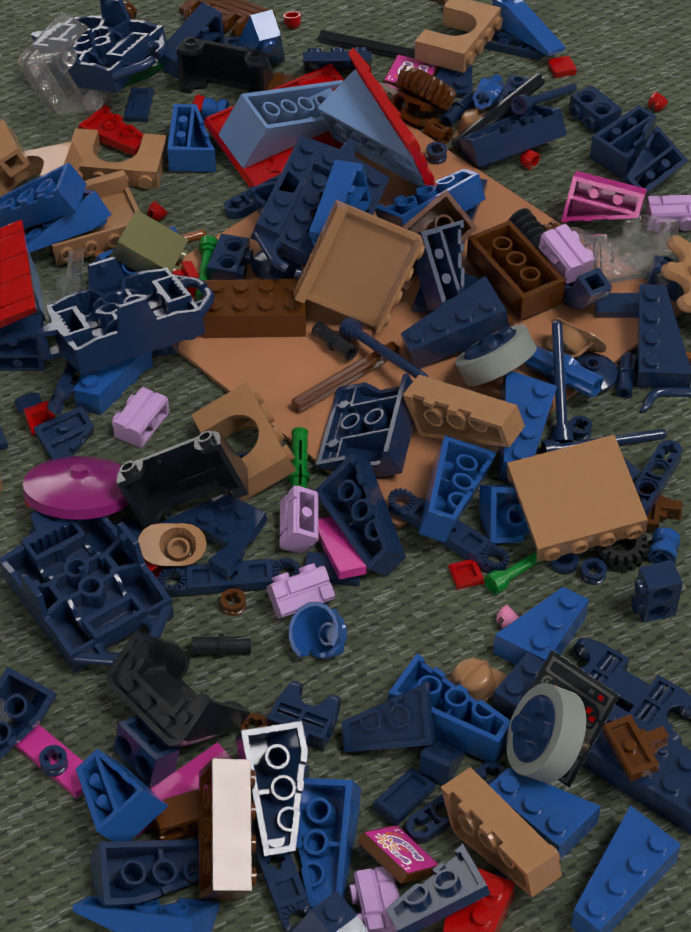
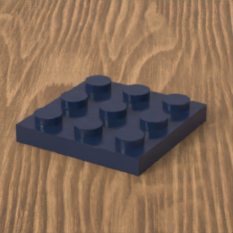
M365 47L354 48L371 68L372 51H367ZM308 48V52H303L304 70H318L330 64L335 69H355L348 55L349 51H344V48H330V52H321V48Z

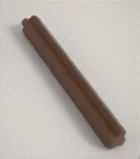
M394 341L385 344L386 347L399 355L400 348ZM373 351L293 398L292 407L297 412H302L336 392L337 388L348 385L388 360Z

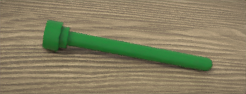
M209 235L201 237L198 247L202 255L199 279L203 281L208 280L207 266L218 242L217 238ZM196 289L194 302L203 299V294L198 289Z
M536 552L504 571L493 570L484 576L485 586L494 595H498L507 589L510 580L541 561L537 562Z

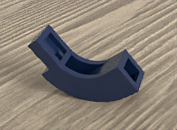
M598 267L577 276L576 281L569 284L565 283L562 303L575 310L583 309L604 300L609 295L612 286Z

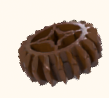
M405 65L398 74L396 84L400 89L435 105L436 109L440 111H448L450 106H452L456 92L438 78L411 65Z

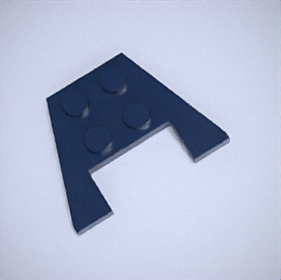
M221 494L160 523H185L198 527L206 539L223 547V549L209 559L210 568L229 578L234 573V566L237 561L241 562L245 556L244 550L248 544H253L266 524L267 517L266 512L240 499H236L230 494L224 496Z

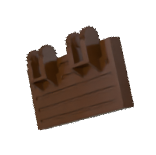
M187 0L179 7L180 14L188 18L204 2L222 12L223 32L227 33L232 28L231 33L236 37L242 34L250 15L269 10L244 0Z

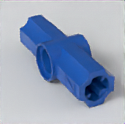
M495 74L492 77H483L472 97L475 107L482 110L485 107L496 105L505 86L502 81L503 77Z
M536 345L535 353L525 361V365L527 368L546 376L555 385L553 353ZM564 354L565 387H569L590 398L597 396L604 382L603 376L582 367L573 357Z

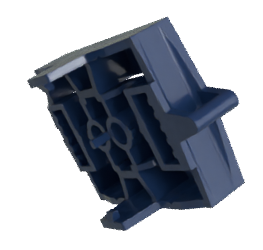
M100 0L102 16L74 17L66 24H59L50 31L31 33L34 49L23 59V63L29 80L33 82L116 93L122 90V87L130 81L129 76L150 68L156 63L155 58L159 60L164 56L169 46L163 25L131 19L122 0Z
M299 136L250 237L258 242L267 259L280 271L285 273L289 263L282 260L278 254L304 267L314 248L312 239L309 237V229L313 223L335 160L363 164L371 197V203L366 212L374 214L390 178L355 157V140L348 139L340 149L305 136ZM297 268L293 277L299 279L303 270Z
M115 257L91 263L88 265L87 289L69 294L52 304L46 305L51 323L34 331L41 359L49 360L65 357L80 374L93 373L99 368L120 364L123 360L159 348H168L174 343L183 340L195 339L198 335L205 333L203 319L213 305L215 295L203 280L172 274L167 267L145 270L124 276ZM186 288L198 289L202 292L204 298L194 302ZM54 335L57 345L49 348L47 336Z
M35 511L31 514L34 533L21 540L20 545L0 557L2 577L74 673L90 664L112 665L119 653L108 652L105 648L144 626L148 628L149 635L160 638L166 622L174 617L172 599L146 566L138 540L123 522L118 524L116 529L106 516L77 520L61 518L53 522L42 513ZM69 614L76 622V624L79 626V628L82 630V632L89 639V641L85 639V637L82 635V633L79 631V629L76 627L73 621L69 618Z

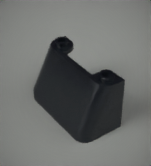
M195 37L186 38L177 48L180 92L191 94L195 88L201 87V89H206L209 83L248 90L247 93L266 91L274 77L267 55L259 50L197 39Z
M205 431L195 438L136 461H128L120 467V471L117 474V485L144 529L150 525L159 524L158 520L164 514L167 517L172 516V507L213 491L220 490L223 496L227 495L228 491H231L236 499L249 494L248 469L245 463L220 433L216 431Z
M136 630L107 672L109 687L169 746L184 747L237 730L250 714L237 701L228 700L222 703L212 700L204 693L197 695L182 680L190 665L187 652L177 643Z

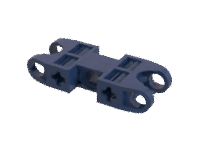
M589 638L578 639L573 646V651L578 657L588 662L585 667L580 669L620 695L615 705L655 729L664 726L669 737L682 744L680 735L673 730V726L667 720V715L670 711H673L691 722V695L659 675L656 676L651 684H648L627 672L628 657Z
M292 681L279 695L267 718L268 726L302 721L307 749L311 747L324 752L336 727L341 697L332 694L329 699H325L318 705H307L300 699L303 693V683ZM305 764L304 778H310L309 765Z

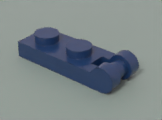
M69 362L47 405V409L55 414H62L65 407L63 403L65 399H69L79 378L74 375L76 369Z

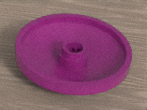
M72 456L53 459L31 469L23 480V496L27 504L36 511L52 517L75 520L99 518L118 512L129 504L117 485V474L122 465L103 458Z

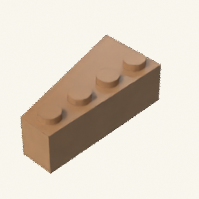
M418 375L403 394L418 433L423 437L443 439L444 436H448L463 442L510 447L525 427L517 405L423 375Z
M471 767L441 786L450 825L455 835L511 881L515 882L516 885L531 897H534L562 876L559 863L561 858L556 848L548 844Z

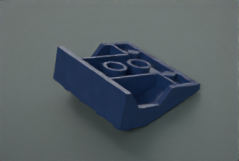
M408 373L403 374L400 386L380 390L363 382L337 388L316 461L318 469L335 471L354 453L371 463L377 478L402 473L414 426V421L403 397L404 392L413 382Z

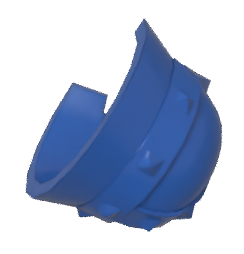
M308 602L296 611L289 625V641L292 649L299 657L309 656L311 653L317 658L327 659L334 658L344 652V644L348 635L347 626L336 609L331 610L328 605L321 602Z

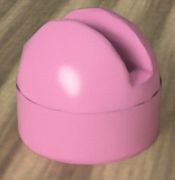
M506 604L497 613L496 621L497 623L503 621L501 628L504 629L519 617Z

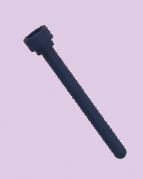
M575 83L567 84L531 97L525 94L516 96L511 101V108L518 115L527 113L533 105L575 92L577 85Z
M348 317L342 321L339 332L348 340H359L415 379L418 375L428 377L424 371L364 332L361 323L354 318Z
M554 321L552 323L554 382L557 386L555 392L557 426L554 427L552 432V439L555 442L559 441L561 444L574 442L573 431L567 425L562 323Z
M664 429L616 435L615 437L618 445L621 446L662 440L666 438L667 432ZM599 438L561 444L559 441L555 442L554 439L544 440L541 442V453Z

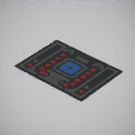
M551 650L531 689L536 685L549 683L574 692L581 698L586 712L584 740L589 741V750L586 753L580 751L572 767L565 775L558 779V781L570 788L620 695Z

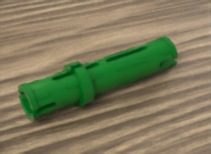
M296 427L291 432L292 453L295 457L291 462L296 470L288 475V480L291 483V488L293 486L307 488V484L310 482V474L307 472L308 430L303 427Z

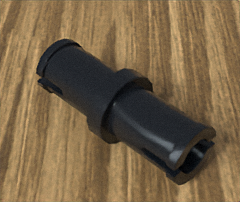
M318 321L313 326L312 334L323 341L326 348L330 351H336L347 361L352 360L357 355L358 348L344 339V335L341 332L332 330L322 321Z
M218 634V637H192V655L219 654V657H225V654H251V635L224 636V634Z

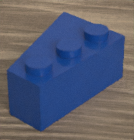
M507 768L489 785L548 844L556 848L561 859L598 824L601 806L547 783L518 774L511 768Z

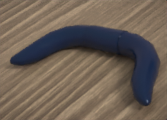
M667 386L653 389L647 394L640 412L648 411L654 401L662 396L691 397V388Z

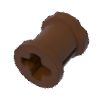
M436 118L428 120L423 128L425 135L445 145L453 138V129L439 124Z

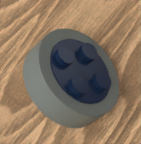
M525 325L507 326L493 334L488 332L477 339L478 342L459 355L455 364L468 386H476L499 377L503 379L505 374L527 361L535 353L537 347Z
M549 683L536 685L524 695L514 711L507 734V757L515 772L541 782H554L568 772L580 751L586 753L589 750L590 743L584 740L586 712L581 698L574 692Z

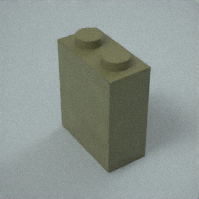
M136 210L110 257H115L117 261L136 272L167 267L172 273V271L179 269L175 265L176 262L181 264L188 252L184 249L188 239Z

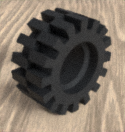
M642 534L636 539L625 538L615 541L625 542L631 546L632 549L625 552L617 551L610 545L605 547L595 546V556L604 561L607 569L609 566H612L613 572H617V568H621L622 573H627L628 567L631 571L636 570V565L640 567L645 560L648 546L647 536Z

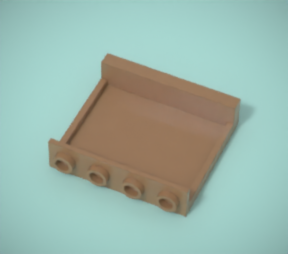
M124 170L85 180L87 184L85 189L96 191L112 215L106 219L107 223L99 229L94 228L88 232L49 245L57 266L92 256L94 252L102 250L106 252L115 248L135 211H140L128 187Z
M336 200L294 288V298L302 303H305L307 299L374 326L376 333H380L382 327H387L392 315L390 311L394 304L397 305L399 303L404 283H408L414 271L412 266L415 260H419L423 255L425 246L423 245L422 237L417 233Z
M615 435L507 463V478L510 486L513 485L536 547L537 562L543 560L553 561L569 553L580 554L591 547L599 545L602 547L609 546L615 541L625 538L636 539L646 533L648 519Z

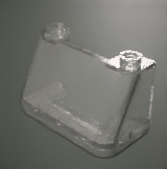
M640 214L638 218H629L624 221L622 237L608 240L607 234H591L583 232L578 227H569L571 231L577 232L582 245L592 251L594 255L592 270L599 267L610 284L646 277L655 255L660 257L669 256L678 262L677 256L667 247V240L678 235V221Z

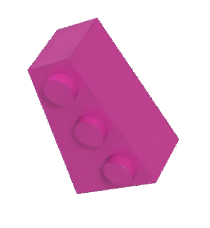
M576 171L572 178L561 222L638 218L647 189Z

